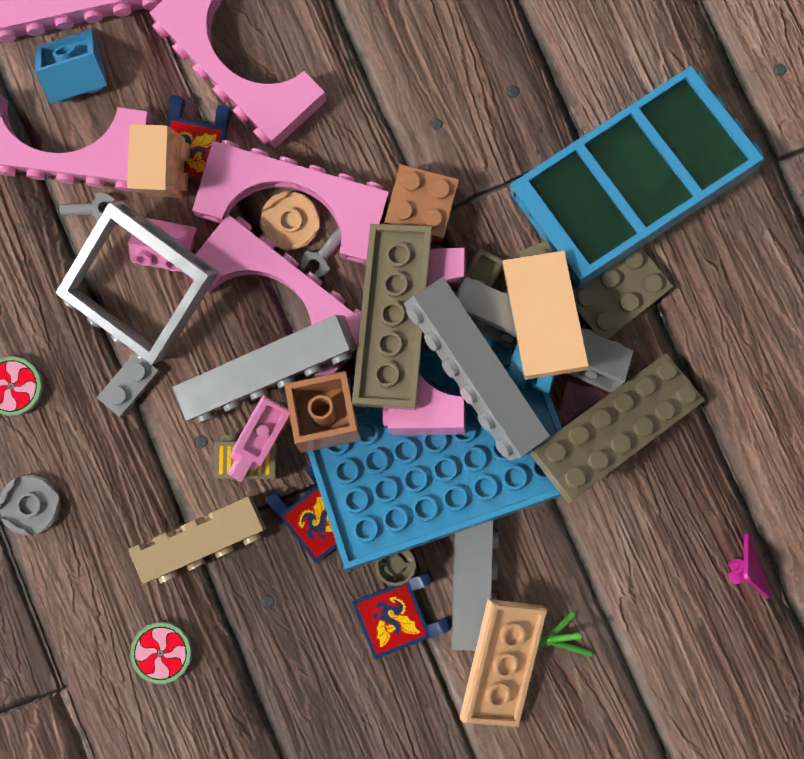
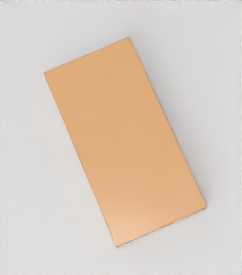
M558 251L503 260V270L524 380L588 370V361L565 252Z
M487 600L460 714V720L463 723L519 727L547 613V608L543 605Z

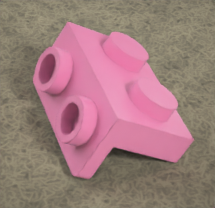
M146 218L192 252L198 236L197 227ZM131 234L128 246L132 263L168 269L173 272H183Z

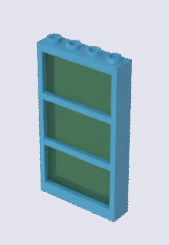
M689 66L510 184V195L542 239L548 241L552 252H565L569 275L576 286L581 288L759 170L764 158L759 145L754 141L751 142L744 134V128L740 121L732 118L726 111L725 103L718 95L714 96L710 91L705 77L700 72L696 73L692 66Z

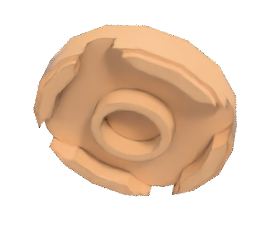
M283 191L272 196L265 203L261 214L260 227L264 236L276 245L275 248L283 251H298L307 247L316 238L320 229V215L315 204L306 195Z

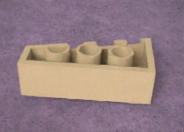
M248 496L211 512L204 518L201 517L186 523L177 530L154 537L152 541L146 544H138L131 547L128 551L142 584L158 579L161 584L177 577L175 570L187 566L188 571L205 564L204 557L215 553L216 558H219L234 551L232 545L243 540L244 545H248L261 539L260 532L266 530V527L253 497Z

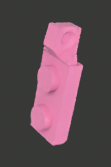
M262 395L232 449L230 458L234 462L228 472L230 477L242 482L249 468L255 471L258 465H262L290 415L289 409Z

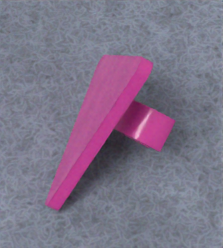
M749 533L744 534V561L741 559L729 561L728 566L732 572L728 573V577L732 584H740L746 581L766 599L771 598V593L751 535Z

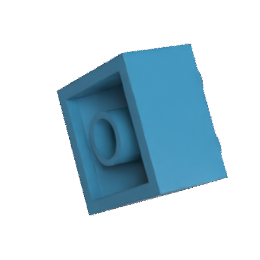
M92 29L36 46L35 72L50 104L57 101L61 103L67 102L76 95L85 92L95 93L104 86H107L106 70Z

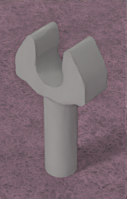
M96 193L95 199L91 203L60 204L59 212L61 216L93 215L96 218V222H98L103 214L101 212L102 206L109 202L117 201L106 193Z
M340 228L335 230L318 252L307 250L301 259V269L303 271L311 262L317 261L320 267L314 273L315 276L320 279L330 272L328 258L341 243Z

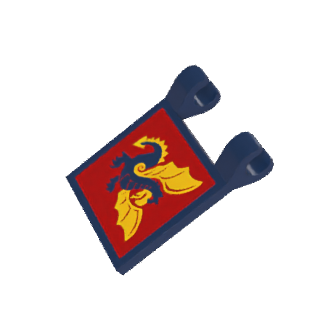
M172 95L169 101L166 126L185 138V142L189 143L190 155L189 160L184 161V173H188L189 182L200 184L213 141L222 143V140H225L232 111L226 105H218L215 125L181 119L186 102L181 96Z
M310 463L306 466L305 471L315 482L316 486L289 507L277 492H272L266 501L314 562L317 563L337 547V543Z
M426 571L416 575L403 585L390 586L352 601L374 660L450 630L451 624L447 617L427 625L415 596L414 590L426 587L432 583V577L429 572Z

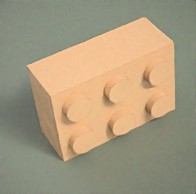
M129 124L127 188L151 197L183 198V191L188 190V173H184V161L189 160V143L185 142V138L169 126Z

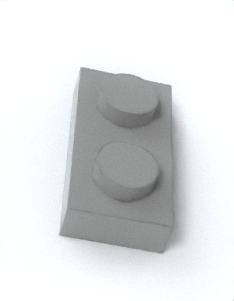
M134 352L98 395L97 399L122 418L161 371L154 365L139 360Z

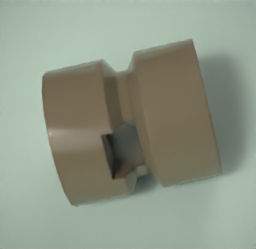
M409 549L376 561V573L380 580L392 586L403 585L408 582L414 575L416 568L412 551Z

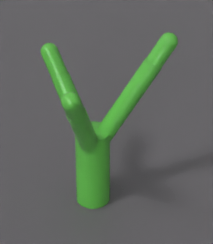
M571 612L549 633L541 634L538 648L553 645L586 656H593V651L563 642L582 639V633L557 635L576 617L575 612Z

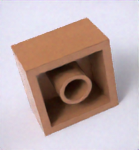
M400 164L384 224L432 226V242L443 245L459 179Z
M346 371L284 384L294 443L300 453L361 440L356 409L352 404L351 383Z

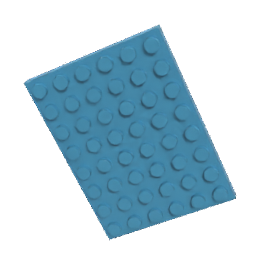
M485 338L508 373L514 350ZM431 349L422 351L420 375L429 385L443 393L461 396L460 387L454 378L448 376L444 371L442 360L436 351ZM355 375L348 377L351 383L352 394ZM529 383L524 387L516 385L550 437L562 429L548 393L532 389ZM467 402L466 434L392 435L388 430V426L383 425V408L355 406L361 436L360 441L307 452L346 571L562 496L529 454L531 451L521 458L512 461L502 456L496 448L495 439L489 431L481 426L478 421L477 412Z

